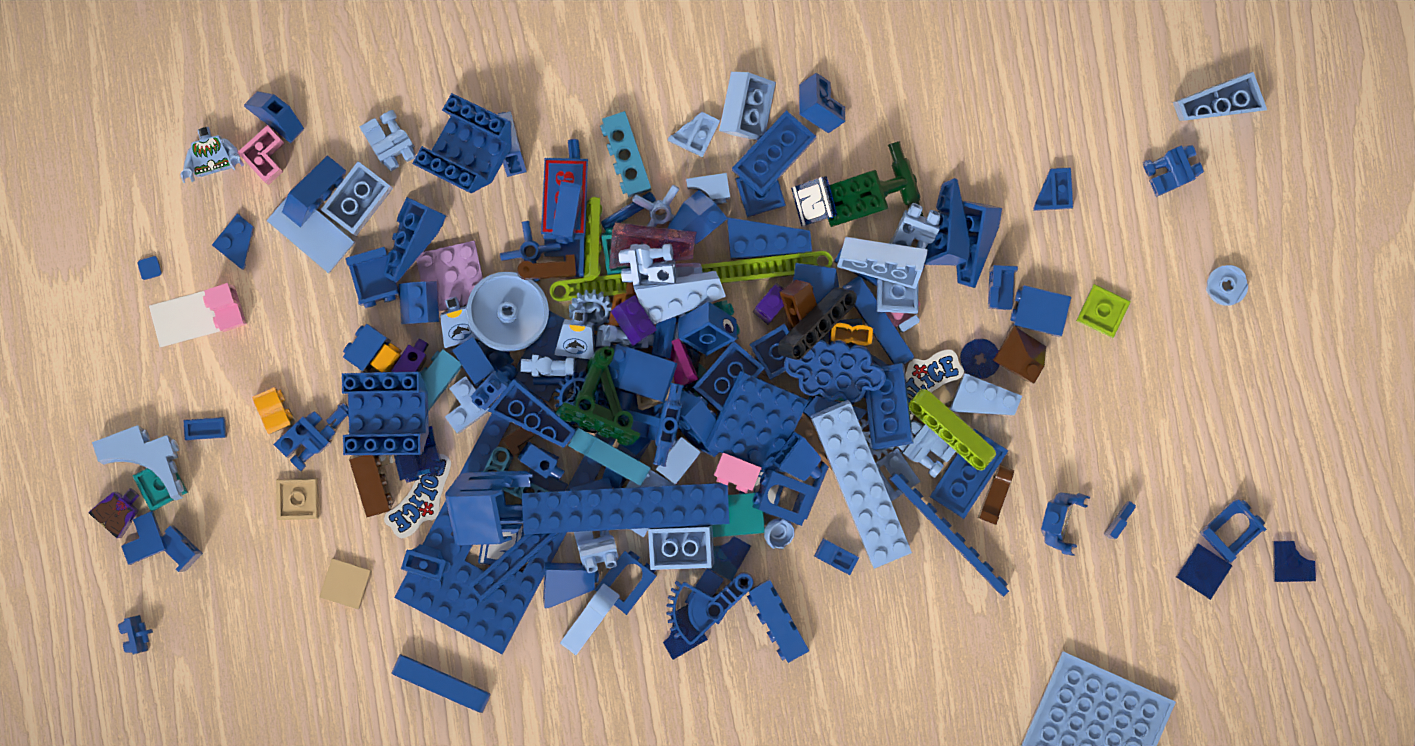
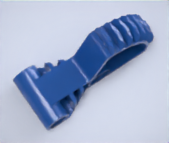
M747 572L739 573L715 597L708 595L687 582L680 583L676 581L675 584L679 586V589L671 588V591L676 593V595L668 596V599L674 600L673 604L667 603L666 605L669 608H673L672 611H667L666 615H673V619H669L668 623H675V626L670 628L671 631L678 630L674 638H678L681 635L688 644H694L752 588L753 577ZM747 579V585H742L741 580ZM684 586L695 591L688 605L690 622L699 632L693 640H689L683 633L676 616L677 599ZM711 605L719 606L720 614L712 616L709 613V607Z

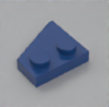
M1071 168L1049 170L1033 211L1073 209Z
M236 214L212 246L244 270L254 226L239 214Z

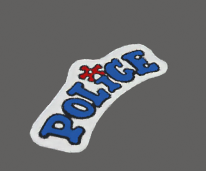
M953 350L940 351L927 360L913 359L908 364L905 376L909 402L921 389H926L932 393L945 383L962 377L964 370ZM910 411V417L912 421L914 414Z
M431 452L422 455L420 470L412 489L403 501L387 512L384 517V522L391 527L397 537L401 539L412 535L424 521H432L437 518L440 512V497L451 467V461L448 456Z

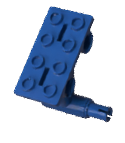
M671 383L668 400L664 404L661 403L645 410L638 409L636 394L616 390L622 411H628L633 416L631 429L641 433L640 437L655 441L657 450L653 464L666 467L669 449H672L677 436L682 408L680 398L684 385Z

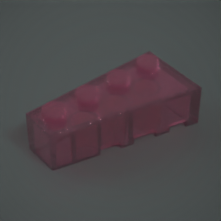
M615 222L612 230L609 269L619 266H631L630 263L619 262L620 250L630 249L631 244H647L650 248H662L664 244H672L673 259L675 261L693 259L697 232ZM663 257L653 259V263L665 261Z

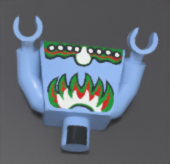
M203 127L197 130L200 140L191 143V148L187 151L184 168L180 175L183 183H185V179L190 177L191 182H194V175L199 178L231 168L236 170V164L240 163L241 166H244V163L237 153V148L228 139H222L219 135L212 137L209 127Z

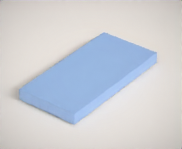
M286 197L267 219V222L327 273H330L355 242L317 210L300 228L282 213Z

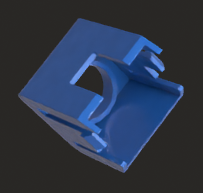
M527 471L470 472L459 475L445 493L455 544L488 545L502 544L512 540V536H503L502 532L515 534L522 527V524H508L523 523L522 504L506 505L503 488L531 487L529 477H532V474Z

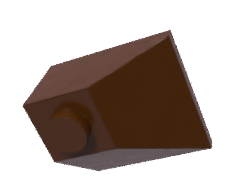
M1013 326L993 361L1022 380L1034 384L1045 367L1046 346L1016 326Z

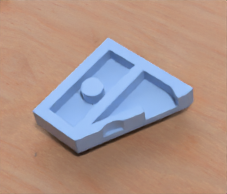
M701 112L675 134L671 135L668 141L703 158L720 120Z

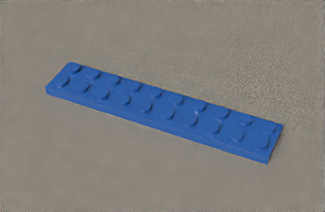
M723 483L522 493L524 534L730 524L728 485Z

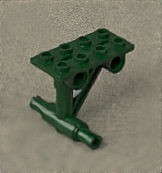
M900 141L888 144L893 159L891 166L895 178L886 181L879 180L877 171L872 170L824 187L832 217L828 215L822 189L819 188L830 227L888 209L885 198L889 194L900 191L903 203L908 206V209L912 203L920 205L921 196L917 187V179L913 174L909 159L904 156Z
M605 346L595 351L588 360L585 369L587 376L581 391L577 393L574 403L571 405L564 402L557 409L556 414L560 415L559 418L564 421L579 423V426L583 429H594L598 431L599 435L606 438L611 436L622 445H632L640 437L641 433L631 429L633 416L628 411H622L608 369L615 352L612 347L608 349L609 346ZM599 382L601 383L608 408L594 402V395Z

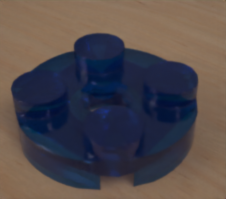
M974 339L962 348L959 357L964 373L978 379H985L995 374L1000 366L993 361L999 351L996 345L987 339ZM982 353L986 361L985 363L981 362L979 365L976 363L975 355L979 356Z

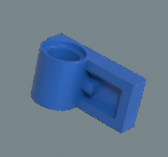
M824 538L814 554V557L848 575H851L859 559L856 555Z

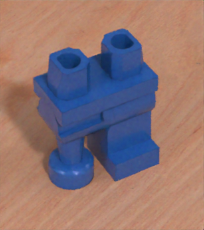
M1181 145L1168 151L1163 157L1154 162L1150 159L1143 162V167L1148 177L1155 175L1156 169L1166 167L1168 170L1167 173L1149 180L1156 197L1194 181L1196 177L1204 172L1200 162L1192 166L1189 164L1188 159L1197 155L1193 145L1185 147Z
M505 364L500 370L493 371L470 396L473 399L472 402L479 409L486 410L509 386L511 380L516 377V368L511 364Z
M315 411L307 417L303 416L273 444L287 458L302 444L305 450L299 457L294 455L290 459L291 463L300 471L306 467L304 462L314 454L321 453L331 444L330 440L336 433L329 425L321 432L315 427L322 420Z

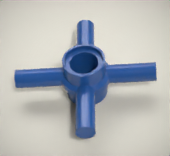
M530 221L522 222L525 242L519 250L500 253L501 261L522 258L524 261H530L534 264L537 263L542 253L561 250V244L557 242L540 246L537 242L533 241ZM530 246H534L536 250L532 257L526 255V250ZM533 279V281L537 282L540 281V279Z

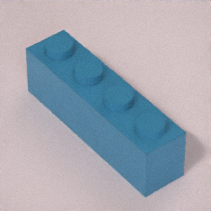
M444 349L441 352L437 351L431 358L433 363L429 368L424 367L420 372L428 391V412L463 367L459 360Z

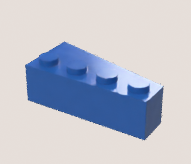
M727 217L730 260L812 252L811 233L809 230Z
M516 378L512 380L509 386L488 409L489 412L563 448L571 441L577 430L569 422L560 419V415H557L554 409Z
M768 579L748 591L750 595L747 598L752 607L757 606L760 612L757 616L762 625L767 624L769 628L767 634L771 642H777L779 649L776 651L781 660L786 659L789 663L809 652L771 580Z

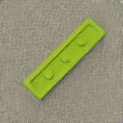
M592 197L586 202L585 281L594 280L601 271V265L598 263L601 253L599 236L602 232V225L599 223L602 205H600V198Z

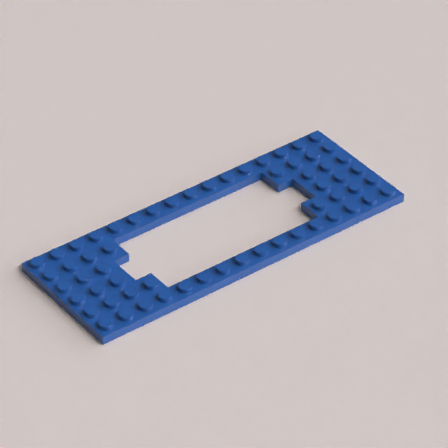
M549 311L544 332L538 340L525 349L521 359H532V355H539L542 358L549 357L553 361H566L567 356L555 355L561 329L566 319ZM594 334L595 351H597L601 347H596L597 335ZM610 343L608 349L612 347L615 350L616 345ZM520 359L516 366L517 374L515 378L538 397L549 402L555 389L562 388V386L533 385L534 376H532V373L521 372ZM576 359V372L578 375L580 371H585L589 359ZM542 375L541 377H565V376H545V375ZM491 414L459 475L484 471L492 452L498 447L511 422L496 414ZM598 431L595 434V437L606 442L611 446H613L616 441V439L611 436L609 438H606L599 435ZM584 455L566 491H569L570 488L595 481L602 464ZM445 501L422 544L441 550L442 557L446 561L441 581L407 572L394 598L503 655L544 577L545 563L552 562L567 532L559 533L528 561L523 572L518 570L486 600L481 602L467 586L479 577L484 570L465 561L473 547L472 545L455 544L454 537L451 535L452 527L447 502Z

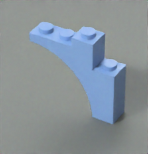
M137 425L92 442L97 460L101 464L129 462L142 465L152 470L162 480L172 499L176 501L183 498L182 491H184L180 479L177 480L175 474L178 472L174 461H171L179 458L177 454L179 447L175 439L166 435L150 441L147 430Z

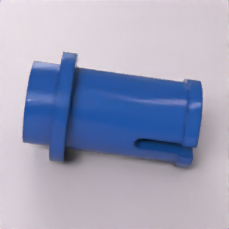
M345 403L338 404L337 410L326 419L329 425L336 419L331 426L334 429L347 416L349 417V407Z

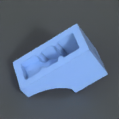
M727 173L686 179L688 189L704 192L716 205L727 203L726 200L730 199Z

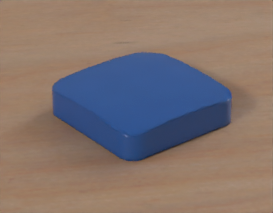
M153 256L137 262L143 280L161 276L162 272L157 257Z

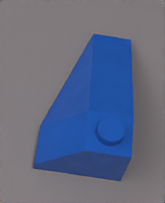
M406 197L396 222L399 223L397 233H393L392 237L395 243L393 250L388 253L383 276L398 282L438 235L446 215Z
M962 200L970 240V255L968 261L956 265L958 284L975 288L998 232L1002 208Z

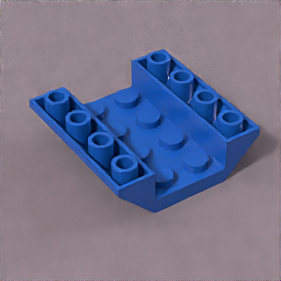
M451 93L442 109L443 112L450 116L433 149L429 150L422 146L412 164L471 194L493 182L511 150V121Z
M341 373L342 394H348L349 434L343 435V455H421L429 434L428 391L421 373Z

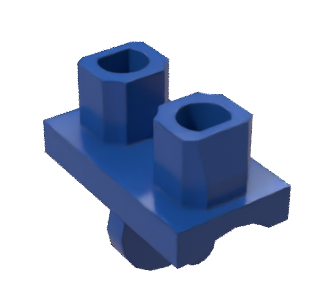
M140 615L125 618L123 622L118 624L121 634L128 633L129 641L123 642L125 653L137 654L149 651L147 642H149L148 634L153 633V629L146 630L145 622L142 623Z

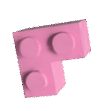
M268 125L237 152L268 185L284 172L270 156L285 143Z
M225 283L204 290L206 296H203L206 308H210L215 313L213 321L216 328L225 332L247 325L234 285Z
M723 453L714 476L718 477L716 481L728 485L729 482L737 485L735 489L747 493L748 489L753 490L761 467Z

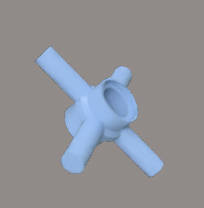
M676 185L671 186L663 201L657 200L651 203L637 194L633 197L632 201L649 210L651 220L643 231L645 239H649L657 224H664L667 221L671 222L675 215L671 214L669 205L679 191V187ZM658 209L665 210V213L662 215L655 214Z

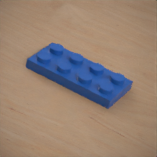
M786 110L732 167V171L758 194L763 196L816 140V135Z
M903 363L882 367L886 379L884 385L878 390H866L865 392L873 450L914 444Z
M976 429L973 430L995 449V458L984 470H978L957 453L929 496L963 519H965L1008 452L1007 449Z

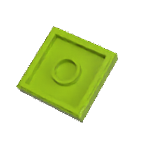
M1093 284L1076 321L1114 338L1131 301Z

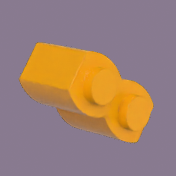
M837 323L831 329L830 341L841 340L846 344L869 346L872 344L873 329L865 325L852 327L845 323Z
M391 343L389 345L383 344L370 364L381 372H392V369L401 357L400 353L402 350Z
M273 387L252 397L268 434L292 425L291 420L294 417L289 408L286 409L283 401H286L281 389L277 390L276 387Z

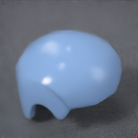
M776 518L765 527L764 538L773 549H784L794 538V527L789 521Z

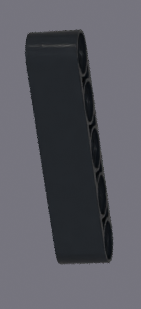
M839 287L832 289L780 341L778 345L779 354L794 360L802 359L854 307L857 301L856 293Z

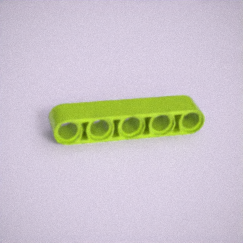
M921 389L909 402L910 411L974 468L984 470L995 458V449L931 392Z

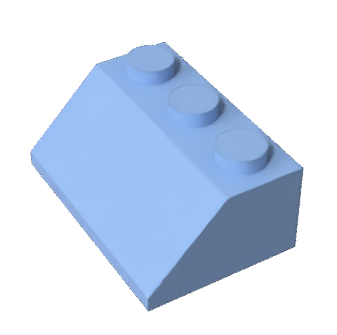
M731 72L719 131L733 136L759 140L767 129L776 82L749 72Z

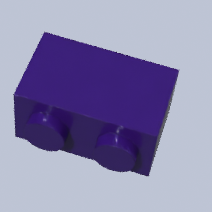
M635 295L611 311L632 346L649 337L657 330Z

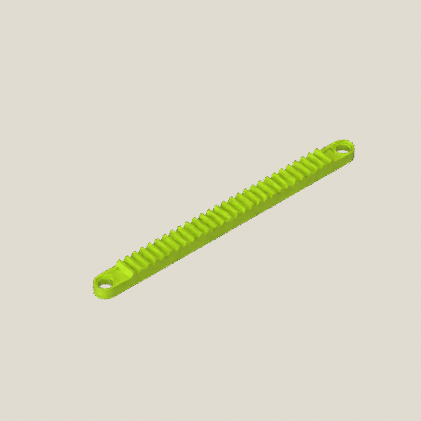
M817 251L702 264L701 267L702 273L716 271L721 284L794 276L795 263L818 266L817 258L825 256L828 259L826 267H831L833 259L828 252ZM621 274L598 276L592 281H585L584 278L562 280L551 285L550 295L558 302L572 301V298L577 299V293L584 295L585 290L588 293H592L594 289L596 294L603 292L604 297H610L626 293V283L632 282H623ZM557 286L565 287L566 293L563 297L555 295L554 290Z

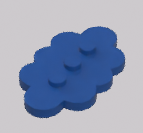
M821 339L802 359L794 360L786 357L784 360L786 372L790 376L799 378V387L804 394L814 396L820 393L829 401H834L841 397L845 401L849 400L850 403L858 402L864 397L866 390H878L884 385L886 380L883 368L880 365L871 363V354L866 347L861 345L849 347L848 344L841 340H836L829 344L824 339Z

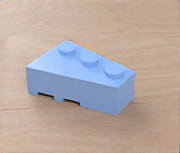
M965 373L962 375L949 409L952 412L1013 416L1017 411L1022 396Z

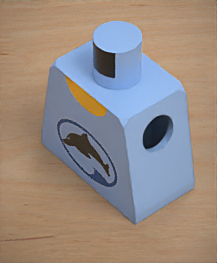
M457 297L446 299L448 311L440 315L444 347L447 348L464 343L471 337L478 339L468 324L467 305L460 307Z
M573 310V319L564 320L555 355L590 359L595 352L594 326L592 322H585V311Z

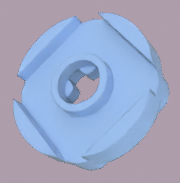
M1221 266L1210 273L1207 279L1206 291L1215 303L1223 306L1234 305L1243 300L1247 294L1248 284L1246 275L1236 266ZM1228 280H1230V285L1232 286V289H1227L1225 291L1223 289L1224 286L1222 285L1223 281L1227 282Z

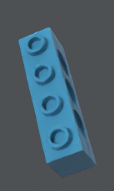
M626 112L603 118V124L600 125L603 136H608L610 143L606 145L610 156H615L616 163H613L616 175L621 174L623 182H620L623 194L627 193L630 198L635 196V194L639 195L652 190ZM621 131L624 134V138L621 141H615L613 139L615 132ZM621 151H629L631 153L628 160L620 159L619 154ZM633 169L637 172V176L634 179H628L626 172Z

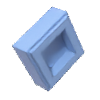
M915 315L897 327L903 333L918 324L920 320Z

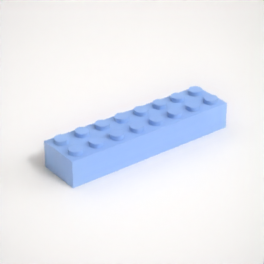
M849 400L810 415L873 568L875 569L911 554L912 552Z

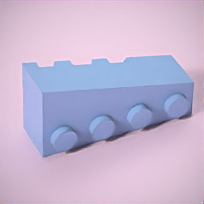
M845 237L837 267L916 289L928 249Z
M716 271L689 274V276L684 277L677 276L673 284H640V286H634L638 300L653 324L700 307L707 302H713L726 297Z

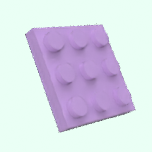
M475 241L422 252L416 259L421 282L437 281L439 311L448 310L445 300L452 297H457L460 307L467 305L473 288L483 279Z

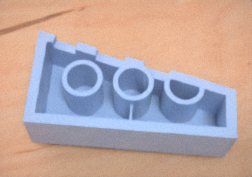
M1254 72L1243 74L1173 102L1179 121L1267 110Z

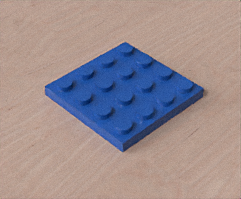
M740 371L705 446L761 467L762 470L775 471L776 466L771 462L792 436L808 400Z

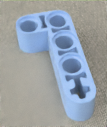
M603 584L560 644L574 655H577L620 595Z

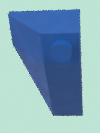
M954 178L943 183L936 205V209L940 213L939 231L935 240L932 243H928L925 248L928 249L924 262L925 265L956 266L969 259L970 240L958 179Z
M698 190L682 203L655 248H662L664 244H672L673 259L677 261L728 218L714 201ZM663 257L653 259L654 263L666 262Z

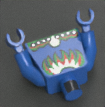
M1061 492L1048 502L1041 527L1044 542L1048 546L1060 550L1064 555L1075 556L1071 550L1072 547L1077 548V545L1065 543L1064 538L1073 504L1086 508L1088 505L1084 504V500L1086 498L1090 499L1089 496L1081 493L1075 495Z

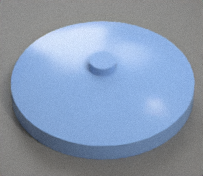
M498 272L485 277L473 288L467 303V320L474 335L485 345L500 351H517L533 344L544 332L549 316L548 302L539 285L533 280L519 278L515 272Z

